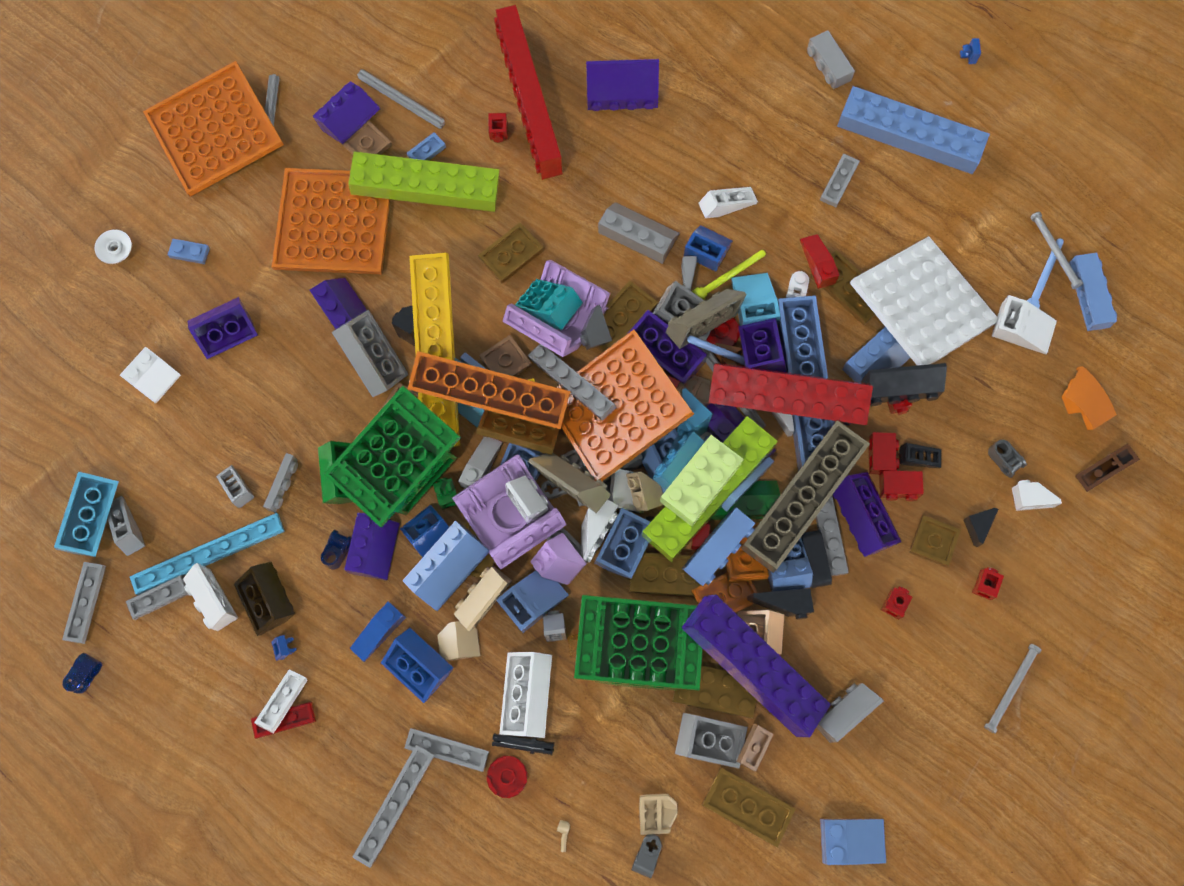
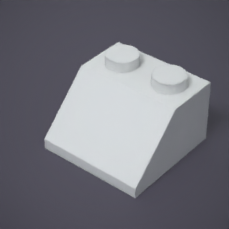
M147 347L120 374L122 378L154 403H157L181 376Z
M526 475L505 484L506 494L528 525L548 512V501L543 495L540 496L537 493L536 489L538 488L532 479L528 480Z

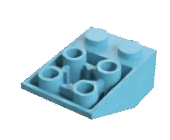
M768 273L731 278L733 290L743 291L747 294L738 311L740 326L776 318L778 325L781 316L777 297Z

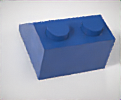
M429 505L401 527L400 530L423 558L449 526L436 510Z

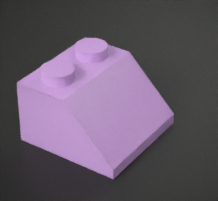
M563 533L546 541L530 561L541 577L566 585L570 584L586 565V562Z

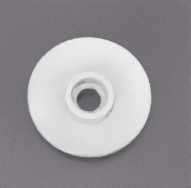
M121 230L106 231L99 236L95 243L97 257L108 264H116L123 261L130 254L132 248L130 237Z

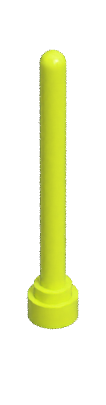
M760 250L704 288L697 287L691 292L705 300L709 292L763 258L766 252Z

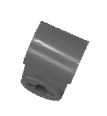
M999 440L988 449L990 458L1009 478H1012L1017 470L1027 465L1026 460L1007 440ZM997 446L1003 450V454L998 452Z
M648 834L645 836L631 869L650 879L654 873L662 847L661 840L657 835ZM654 839L657 848L653 847L652 850H649V845L646 843Z

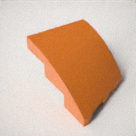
M1080 366L1077 367V374L1074 379L1070 380L1068 388L1062 395V399L1068 414L1081 412L1087 430H1093L1117 414L1100 383L1085 367Z

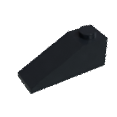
M810 588L753 593L747 596L750 602L784 614L787 617L795 616L796 620L806 619L809 614L814 613Z

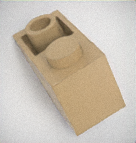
M641 471L626 474L636 511H647L663 505L660 502L663 495L662 488L656 481Z

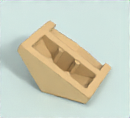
M695 375L684 384L680 382L677 388L680 394L682 389L686 388L704 406L709 405V380Z
M460 621L449 623L437 635L439 654L446 661L480 656L478 631L476 628L468 631Z
M669 794L640 795L639 817L641 835L666 834L670 832L671 826L677 817V802Z

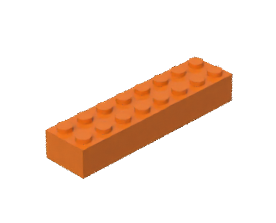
M417 351L408 390L561 429L570 391L419 351Z

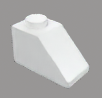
M1022 480L1012 488L1016 511L1054 508L1062 503L1060 498L1038 482L1030 483V480Z

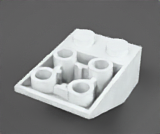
M1008 295L1001 304L992 337L1047 354L1057 320L1028 301Z
M608 499L597 513L588 508L582 522L580 556L585 562H591L597 548L601 546L607 532L610 531L618 516L615 513L618 505Z

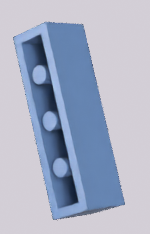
M1097 253L1077 255L1069 264L1077 278L1083 282L1082 286L1076 288L1087 331L1110 328L1117 322V313L1112 306V296L1108 292L1107 279L1102 271V261Z

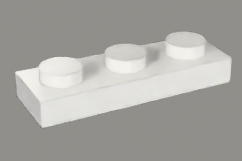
M288 670L254 723L274 734L308 681L306 677Z

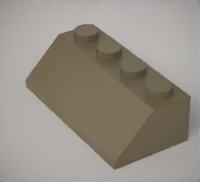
M726 289L721 293L717 292L711 299L701 301L697 307L687 309L683 315L673 317L668 322L669 325L666 333L681 349L689 344L687 341L688 336L692 335L699 338L735 317L747 294L743 291Z
M554 453L552 455L545 454L530 458L528 461L546 479L595 513L600 510L611 496L606 490L607 485L599 479L594 481V476L586 470L582 473V469L574 462L570 465V461L562 454L560 456Z

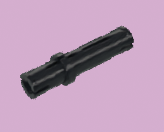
M496 733L493 734L492 738L494 740L492 741V746L529 751L530 754L542 753L553 756L555 742L540 741L534 737L527 739Z

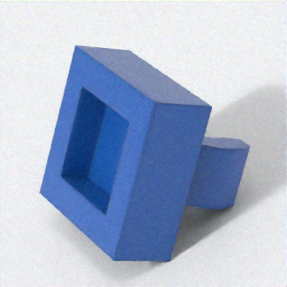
M972 38L969 45L962 46L963 50L960 51V58H968L969 64H976L981 55L979 38Z
M285 635L276 637L271 642L276 661L283 660L289 654L296 651V648L290 649L287 647V643L294 641L292 637L285 639Z

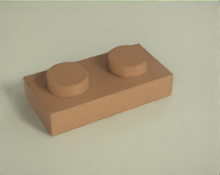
M753 724L736 762L756 772L773 737V733L759 725Z

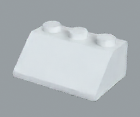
M199 563L194 564L183 578L186 584L184 588L195 599L194 606L198 612L203 613L205 617L203 622L207 628L219 631L238 619V616L212 571Z

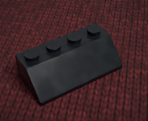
M947 364L873 369L868 371L860 383L873 385L870 406H878L885 402L897 404L906 399L909 403L917 402L920 399L933 401L937 400L945 391Z

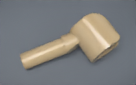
M560 820L557 831L563 833L561 837V852H566L570 824L563 820Z

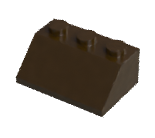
M272 562L251 566L234 583L257 636L286 623L295 615L293 605L286 595L285 588L282 586Z

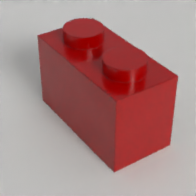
M872 432L869 436V474L880 475L883 470L897 471L899 469V458H896V451L899 449V440L896 439V433Z
M883 470L879 475L880 498H886L888 501H895L898 498H905L906 501H917L924 494L923 471Z

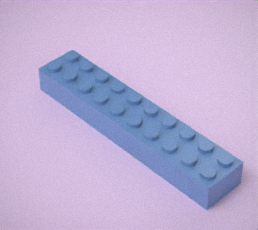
M816 296L778 299L781 316L778 322V331L787 373L828 378ZM792 415L798 471L835 424V421Z

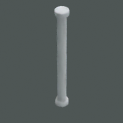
M1041 212L1034 213L1030 219L1033 222L1035 221L1072 283V289L1079 288L1083 285L1082 280L1077 278L1041 218Z
M1034 644L1029 645V651L990 722L984 726L985 729L996 734V727L1033 660L1042 651Z

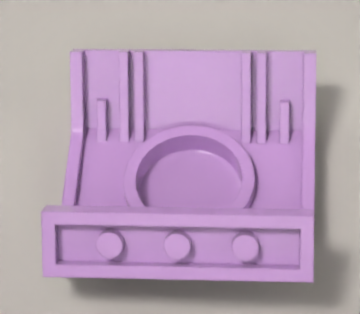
M547 260L541 280L572 287L583 304L562 330L552 328L513 304L507 305L503 322L564 357L577 350L582 344L580 340L581 331L591 310L595 306L600 305L603 314L608 309L606 304L610 293L558 263Z
M518 454L452 497L482 544L490 550L489 554L500 570L567 525L560 512L552 506ZM525 475L528 480L532 479L538 488L536 489L537 493L540 496L543 495L549 503L547 505L548 512L529 525L506 494L505 486L509 481Z

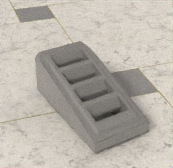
M685 256L681 262L683 286L690 291L697 256Z
M233 465L216 476L229 499L237 508H241L254 498L252 492ZM231 475H234L232 478H230L229 480H227V481L225 482V480H226L228 477H230Z

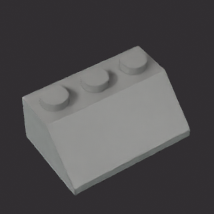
M853 683L845 690L847 694L843 698L839 696L830 703L832 707L825 713L817 729L829 743L838 742L883 702V699L865 684L860 683L856 685Z

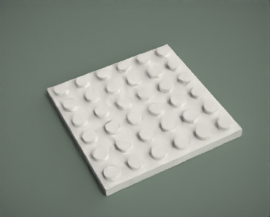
M929 236L853 278L850 282L916 365L935 363L995 325L998 319L995 313Z

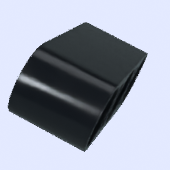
M820 529L805 531L801 539L813 572L811 588L832 585L822 532Z

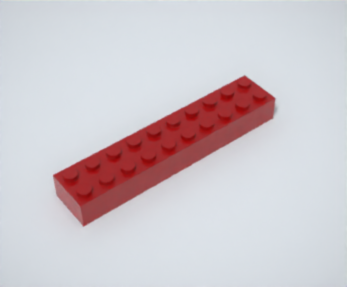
M512 5L495 9V31L497 39L500 40L499 44L501 52L504 54L505 66L509 71L508 76L510 83L513 85L512 89L514 97L517 99L519 113L521 112V121L523 128L526 130L527 142L530 143V152L535 161L536 173H540L542 180L562 175L561 154L517 7Z

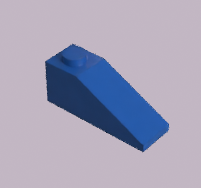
M388 601L371 619L350 649L365 662L406 617Z

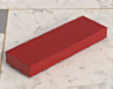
M312 702L290 707L274 734L316 722ZM258 717L251 718L255 739L273 734L254 723Z

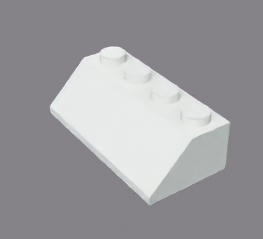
M537 652L507 653L500 724L501 735L545 738L552 655Z

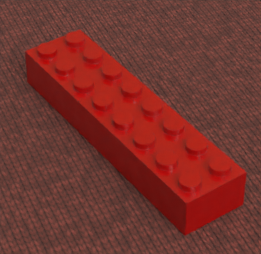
M715 363L709 403L867 425L873 385Z

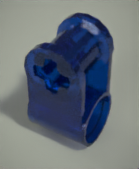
M333 530L321 554V561L327 568L334 570L341 566L349 551L352 537H346L339 534L337 530ZM336 555L334 562L327 563L329 556Z
M86 653L80 654L68 674L64 677L63 688L77 694L84 693L95 676L100 672L102 662Z

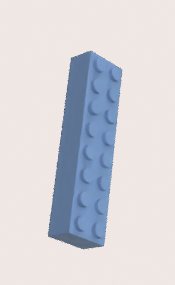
M855 86L851 89L837 127L969 174H973L977 168L990 135L978 129Z

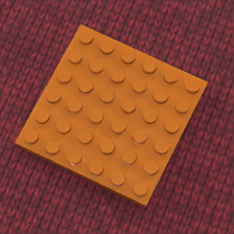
M236 61L143 111L186 193L190 197L284 145Z
M285 168L271 267L273 270L382 275L390 199L351 195L348 185L350 171Z
M633 329L577 371L581 377L612 401L616 408L602 421L570 394L561 427L590 474L594 476V480L597 481L599 479L603 482L693 416L694 413L638 333ZM559 385V386L556 387V388L564 389L561 385Z

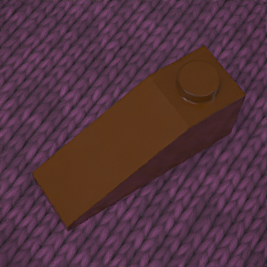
M1127 443L1077 474L1076 478L1088 492L1140 459Z

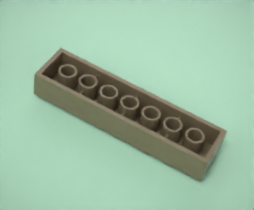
M837 420L741 549L774 573L870 443Z

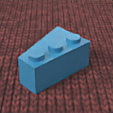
M694 431L686 434L683 433L681 436L676 437L662 463L656 468L653 480L667 490L705 441Z

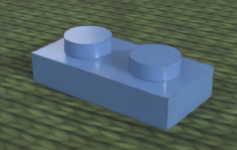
M433 132L407 152V156L411 159L429 161L444 150L446 145Z
M172 239L168 256L173 259L205 264L210 248L205 244Z

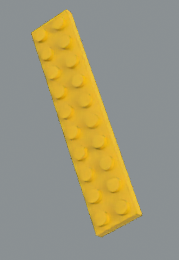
M449 253L409 256L415 353L417 354V351L455 361ZM418 392V399L460 436L458 402ZM460 440L454 446H460Z

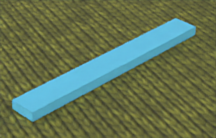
M279 514L270 515L130 576L135 594L140 595L180 575H186L196 563L207 566L285 532Z

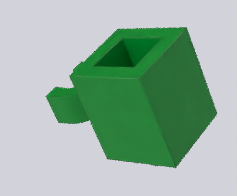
M452 478L437 480L433 487L441 509L444 510L456 506L452 497L457 495V491Z

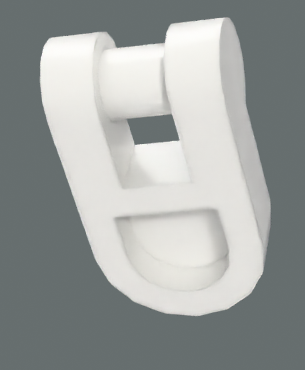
M797 271L792 275L786 298L806 296L809 277L805 272Z

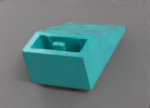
M536 279L519 298L515 306L552 328L562 330L583 302L572 287Z

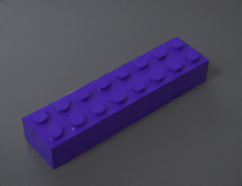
M716 594L703 597L682 626V629L796 737H810L831 704Z

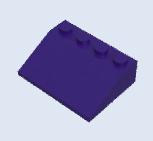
M659 59L586 61L588 110L610 109L615 111L618 109L658 108Z

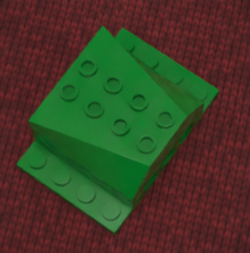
M402 386L324 475L379 527H383L395 512L407 515L458 457L451 453L450 450L461 437L406 387Z
M582 595L574 679L590 680L596 683L623 687L699 691L702 647L682 629V626L697 605Z

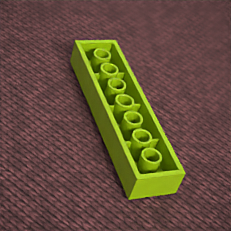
M354 151L348 185L351 195L495 212L499 169Z
M747 416L723 442L724 445L744 460L696 523L690 526L665 506L642 531V537L669 561L673 562L717 513L729 495L769 455L778 441Z

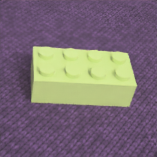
M710 435L663 493L660 502L690 526H693L739 469L744 459Z

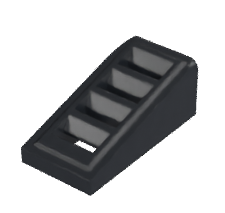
M905 443L899 448V464L941 468V449ZM931 453L933 454V462H931Z

